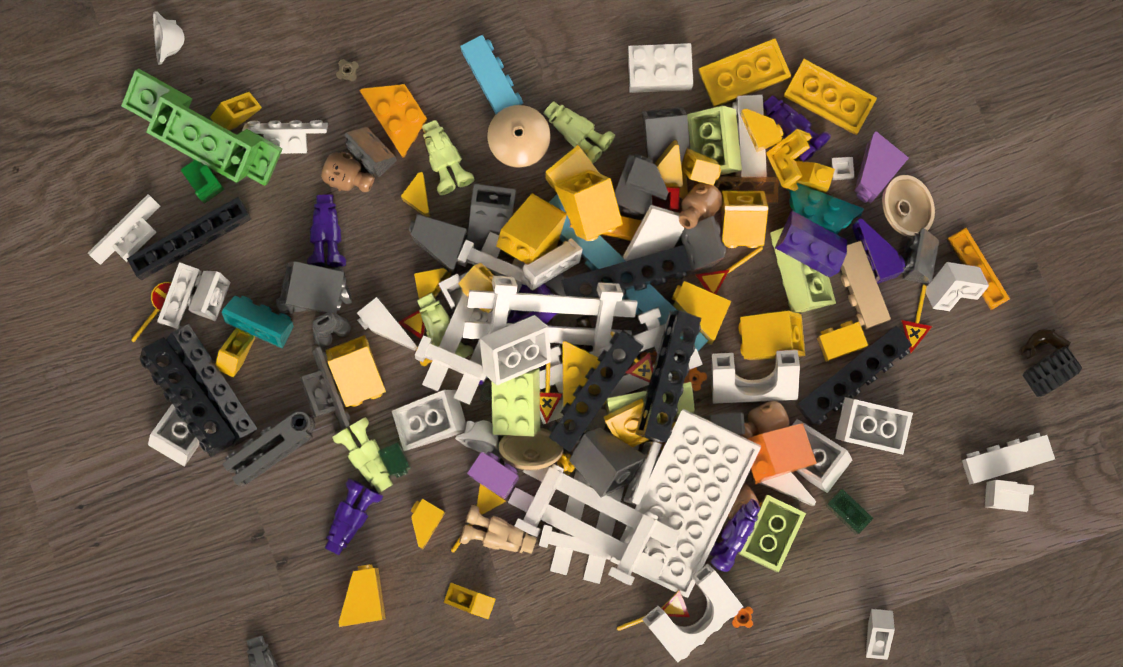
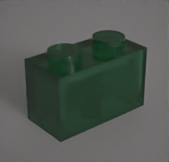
M839 489L825 504L855 535L860 534L874 519L843 489Z

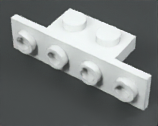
M276 120L268 123L249 121L244 125L242 131L249 129L256 134H263L265 139L283 148L281 153H307L306 133H326L328 123H323L321 120H313L310 123H302L299 120H293L289 123H281Z
M148 194L88 254L101 265L116 251L127 262V258L134 255L156 233L146 220L160 205Z

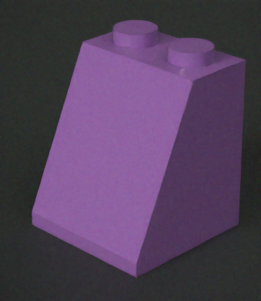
M878 132L873 134L866 145L854 190L858 193L857 197L861 201L869 202L870 204L909 158Z

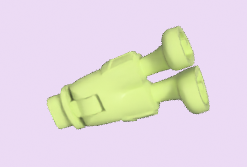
M554 101L543 113L550 118L549 122L554 125L573 147L578 145L585 151L592 164L600 158L602 151L605 152L615 138V134L611 131L603 135L594 131L595 125L587 120V118L579 116L572 110L565 108L564 105L559 106ZM585 138H590L597 146L591 145Z
M437 120L423 125L422 129L425 133L423 137L429 153V162L432 170L439 172L440 183L437 186L439 195H446L456 188L447 167L452 168L458 187H465L473 183L475 180L473 174L462 169L459 164L462 158L457 148L452 145L449 137L444 132L443 127L439 126Z
M430 293L418 299L417 302L421 308L419 312L427 330V337L431 338L432 345L439 347L451 319L439 304V300L436 301L433 294ZM460 342L455 354L466 358L473 354L474 350L473 347Z
M365 417L349 426L362 446L360 448L354 442L348 428L332 438L335 443H342L350 451L348 458L356 469L358 468L370 485H374L378 493L393 485L388 477L390 473H387L388 469L381 456L379 446L375 439L370 441L368 439L366 427L369 421Z

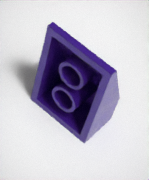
M862 218L857 220L852 226V230L857 242H862L877 284L898 277L904 271L905 262L901 255L898 256L897 251Z

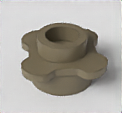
M345 59L340 60L338 63L340 66L339 71L336 73L337 78L351 82L355 81L357 78L356 70L359 68L356 61L347 62Z

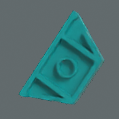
M796 183L798 186L796 191L786 188V190H789V203L794 212L836 235L842 228L850 225L856 217L859 218L864 210L862 207Z

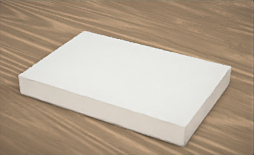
M650 205L623 256L624 260L629 261L674 248L684 230V227L679 223L680 213Z
M645 442L641 453L646 456V459L629 484L624 502L635 505L640 504L662 444Z

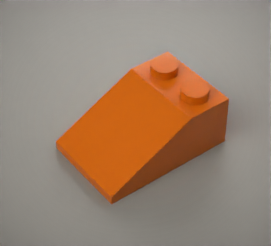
M803 423L748 438V440L761 445L751 467L755 484L817 464Z

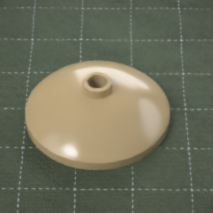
M525 105L509 106L498 112L492 119L488 128V144L493 155L503 164L511 167H527L538 162L547 152L550 144L549 125L543 115L534 108ZM521 130L523 134L516 136L515 131Z
M900 175L888 182L883 192L882 205L890 225L897 232L908 237H914V234L921 228L928 231L934 221L935 207L927 187L920 180L909 175Z
M541 428L535 436L505 435L499 443V454L507 464L517 469L540 470L551 466L559 460L563 453V447L549 438L551 433L549 430Z

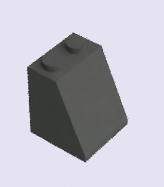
M684 108L642 111L647 158L651 159L653 164H655L671 142L677 140L682 164L686 149H690L688 119Z
M634 154V156L629 155L615 191V197L620 213L642 221L650 205H652V196L626 185L636 157L639 159L643 157Z
M417 214L416 220L412 219L409 228L414 242L448 272L456 275L459 267L458 257L468 236L467 230Z
M295 261L289 262L286 266L279 304L336 314V311L340 310L342 298H339L340 291L344 290L346 278L343 277L344 272Z
M598 427L592 431L587 430L580 437L581 441L573 449L574 453L569 461L597 494L603 497L630 484L645 461L646 456Z

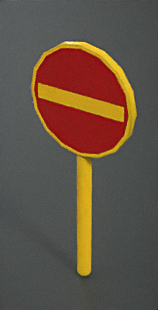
M172 282L160 283L153 289L151 301L156 309L133 336L132 342L136 341L159 311L161 312Z

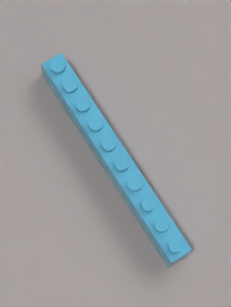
M557 194L549 203L566 212ZM566 216L559 240L561 242H568L572 238L583 249L581 256L586 260L585 265L591 271L626 262L600 235L592 241H586L578 237L574 229L570 227V220ZM629 273L621 275V280L624 283H630L633 280ZM609 279L602 280L603 283H612ZM650 284L647 285L646 289L635 291L634 288L626 290L627 294L622 296V300H637L636 315L659 307L661 317L658 318L660 325L666 324L669 311L676 310ZM700 332L696 336L694 344L697 351L708 342Z

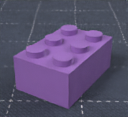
M488 451L486 454L481 452L467 474L506 500L519 480L517 470L507 463L504 466L499 463L500 459Z

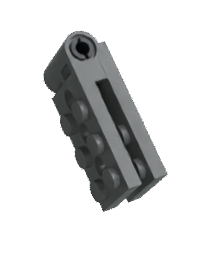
M295 412L275 427L269 426L260 433L262 436L254 440L252 438L243 444L244 449L238 453L234 451L225 457L226 461L222 464L227 471L236 474L232 477L236 485L244 487L312 439L311 433L315 429V422L306 413ZM281 439H285V441H283L278 446L270 450L268 453H263ZM252 460L254 461L251 465L246 467L247 463H249Z

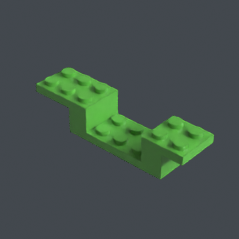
M140 69L134 71L121 106L150 122L146 133L198 162L207 165L236 183L246 176L264 186L269 183L283 148L249 129H245L238 135L189 109L193 98Z

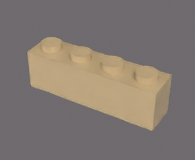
M858 241L847 245V255L840 268L843 274L841 275V281L844 287H848L850 292L848 299L851 306H855L858 313L856 314L857 322L863 326L864 330L888 322L891 318L862 242Z

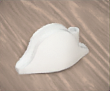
M154 12L155 49L158 65H160L166 57L176 54L184 43V33L176 25V20H166L158 12Z
M485 420L475 423L467 421L465 432L457 435L455 439L478 452L486 454L489 451L500 459L498 435L493 434L492 423Z

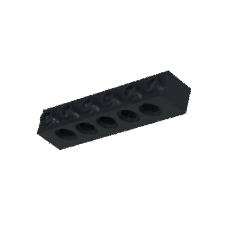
M237 197L128 257L127 261L136 277L144 280L252 220L241 199Z
M682 245L561 280L565 296L600 298L597 292L598 283L603 279H609L613 284H619L623 295L627 294L626 290L633 288L635 291L646 289L647 285L651 283L661 285L667 283V279L675 277L676 280L688 276L687 273L691 272V266L685 246ZM662 263H672L673 270H663ZM648 267L652 269L653 275L651 277H644L641 270ZM629 273L633 280L630 283H624L621 280V275ZM582 285H589L592 288V292L584 295L580 292V287Z
M681 310L669 311L635 435L656 442L666 443L672 434L671 426L678 412V401L684 390L683 383L689 372V362L695 351L694 344L696 336L701 329L700 322L702 318ZM681 331L683 332V339H682V340H681V338H680V333H681ZM675 352L678 354L677 360L674 358ZM670 372H671V374H672V379H671V381H669V378H668V375H669ZM664 393L666 394V400H665V402L663 401V394H664ZM658 414H660V422H659V423L657 422V415H658Z
M187 324L171 332L166 341L234 434L235 439L232 447L249 439L257 430V427L191 326Z
M896 325L795 406L811 425L815 422L820 425L828 418L826 414L833 409L836 412L843 406L845 397L849 396L852 399L861 392L859 387L864 383L868 386L877 379L875 375L882 370L885 373L894 366L893 360L897 357L901 360L910 353L908 348L912 344ZM884 346L891 347L893 351L892 356H886L883 353ZM867 359H873L876 362L875 369L867 367ZM851 372H857L860 375L859 382L856 383L850 379ZM835 385L843 387V395L839 396L834 393ZM818 398L826 399L828 405L825 409L817 405Z
M624 330L620 334L618 332L614 334L609 341L612 344L610 349L602 351L597 359L600 363L596 369L591 367L585 376L587 382L584 386L579 385L573 393L575 397L571 404L567 402L560 412L563 414L559 422L555 420L548 429L551 432L549 438L569 452L573 449L644 347L643 343ZM622 349L625 352V357L621 360L615 359L613 356L614 350ZM603 367H610L613 370L612 376H602L601 369ZM597 384L601 392L593 395L588 390L589 386ZM579 402H585L589 409L586 412H579L576 405ZM566 420H574L576 427L573 430H568L564 426Z
M163 337L143 347L140 355L142 366L150 371L154 383L160 385L166 400L174 405L178 417L184 419L189 432L199 440L201 449L212 457L232 446L235 439L234 434L166 339ZM157 363H164L166 366L162 367ZM174 379L178 383H172L169 380ZM181 396H187L189 400H184ZM197 412L200 413L202 416L197 417L193 413ZM205 429H210V430H212L214 433H212V434L207 433V432L205 431Z

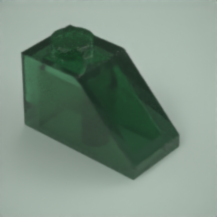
M398 442L378 451L391 477L396 476V478H400L408 474L407 470L411 466Z

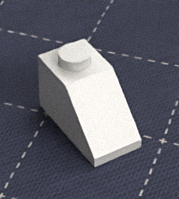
M871 609L868 622L866 658L888 659L895 630L893 611Z

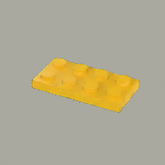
M776 39L698 69L714 108L736 100L737 96H746L791 78Z
M803 59L784 94V97L855 135L858 134L877 99L873 95L806 59Z

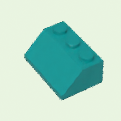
M234 296L222 310L226 324L282 349L294 327L289 316L283 313L277 315L271 312V308L262 304L259 307L245 296H241V298Z

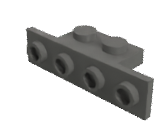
M317 347L312 353L319 371L302 376L300 380L314 417L316 418L334 411L341 431L350 426V416L343 409V398L340 391L336 390L334 385L336 381L332 372L328 369L327 355L324 351L322 352L321 347Z

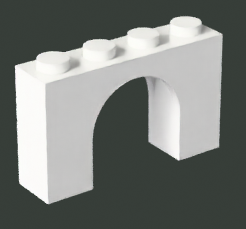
M798 350L776 351L774 371L769 376L759 380H746L735 374L733 353L712 354L713 404L798 400L800 371Z
M706 564L691 577L704 593L707 600L706 611L697 623L685 627L678 626L672 622L659 606L642 619L677 662L685 659L694 648L703 644L707 637L713 632L718 631L727 620L736 616L738 611L743 608L739 600L709 564Z

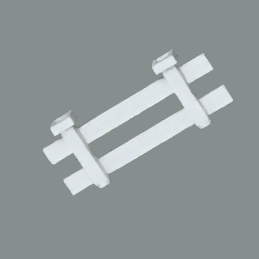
M490 232L482 251L474 249L473 242L465 241L458 257L459 265L466 267L467 262L472 265L482 263L490 272L496 275L514 277L517 284L516 293H519L522 284L526 285L521 280L524 275L522 272L525 265L524 262L515 258L513 264H509L497 258L501 250L496 247L499 235ZM462 293L439 347L432 345L431 338L423 335L415 353V359L421 362L425 358L432 360L422 385L439 391L448 368L464 374L454 398L470 405L480 380L484 381L486 375L483 374L480 339L470 360L455 354L463 336L464 322L470 320L475 309L467 307L468 296ZM492 312L487 322H491Z
M493 276L492 286L494 291L469 290L467 307L493 309L491 322L465 321L463 338L480 339L483 336L512 325V323H506L508 310L598 315L595 328L548 326L550 343L563 344V341H567L570 344L592 345L593 351L611 344L609 343L612 338L610 335L611 331L621 333L622 330L611 329L613 316L635 317L638 302L637 300H622L623 292L619 284L598 283L597 292L600 298L516 293L517 284L514 277ZM624 330L628 334L632 335V332L630 330Z
M656 307L638 315L641 324L646 323L648 330L633 337L644 344L641 351L655 346L658 354L666 324L660 325L658 318L661 317L659 307ZM559 344L550 348V386L555 384L558 392L563 393V363L559 356L563 351ZM612 344L589 353L599 357L604 349L608 351ZM616 349L613 352V356L615 359L620 360L625 357V352L622 349ZM695 349L690 358L689 370L703 365L697 349ZM546 369L540 371V389L546 388ZM671 372L668 375L669 381L672 379ZM630 374L624 375L608 398L621 396L649 385V382ZM563 395L548 423L562 418L563 414L560 412L563 409ZM540 411L541 420L543 424H546L544 417Z
M600 408L585 431H592L598 427L604 429L606 423L604 416L607 415L605 409ZM570 422L569 430H573L576 427L575 422ZM637 445V446H635V447H633V448H635L636 450H638V449H639V445ZM576 469L574 479L587 486H590L586 479ZM624 487L607 496L620 502ZM569 496L565 513L581 521L585 503ZM600 512L596 529L612 536L616 519ZM544 525L539 546L545 548L548 547V544L556 546L550 571L567 575L574 550L589 554L583 580L600 584L606 559L610 560L611 555L560 530V533L552 531L551 526Z
M555 464L540 470L523 471L542 483L535 497L515 487L508 503L527 512L523 520L518 518L515 527L538 537L542 529L537 526L540 520H543L620 560L618 567H612L608 575L625 584L632 585L635 577L631 576L634 568L655 579L659 578L665 563L642 551L649 537L674 548L681 534L680 532L658 522V516L648 511L643 514L607 495L600 497L593 488L563 474L564 469ZM557 489L636 529L629 545L549 505L555 490Z

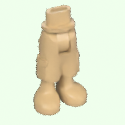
M471 505L466 522L485 527L488 531L484 532L465 524L459 543L467 544L470 540L476 539L483 541V546L519 553L524 551L532 554L536 537L528 535L527 532L499 517L492 516L488 519L479 513L477 506Z

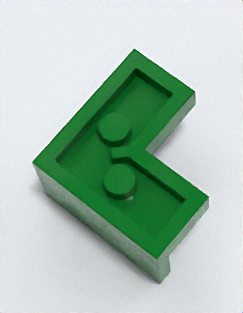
M193 159L194 161L183 167L181 172L195 190L197 197L205 204L225 189L207 165Z

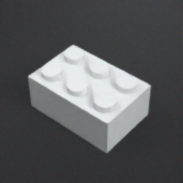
M691 43L628 46L630 93L692 90Z
M535 315L480 338L483 374L496 385L551 362L549 327Z
M845 397L835 439L903 455L913 413Z

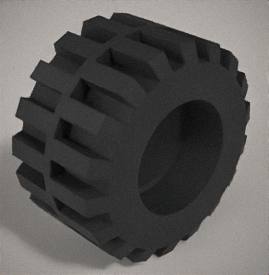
M1062 347L1027 369L1022 376L1035 395L1042 397L1079 374L1082 366L1069 347Z

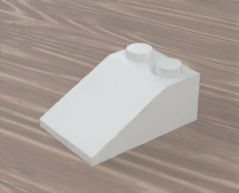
M203 271V274L199 275L196 280L195 287L197 289L195 294H192L189 298V311L216 321L231 282L217 271Z
M443 390L392 410L403 451L465 432L466 421L460 401L454 398L456 390Z
M181 396L184 400H189V397ZM172 404L150 434L148 445L185 467L198 448L199 440L189 432L187 423L183 418L178 417ZM194 412V413H193V414H194L195 416H197V417H201V416H202L200 413H197V412Z
M797 419L793 423V425L801 424L803 422ZM803 423L817 464L796 470V472L828 493L851 463L852 458L846 449Z

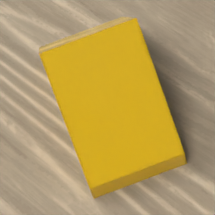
M420 172L401 195V198L423 216L430 217L423 172Z
M441 268L414 274L419 299L430 293L434 294L439 283L442 282L448 273L446 269Z

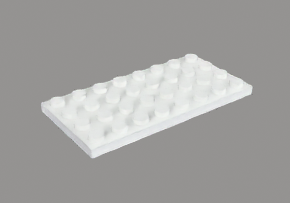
M682 409L673 427L672 434L665 444L647 482L640 504L636 505L635 510L643 514L648 511L658 516V522L681 534L674 548L649 537L642 552L665 563L658 579L636 568L632 572L674 592L680 590L681 595L688 598L695 584L691 577L703 568L761 445ZM627 525L620 541L629 545L636 529ZM613 556L611 558V562L619 565L620 560Z

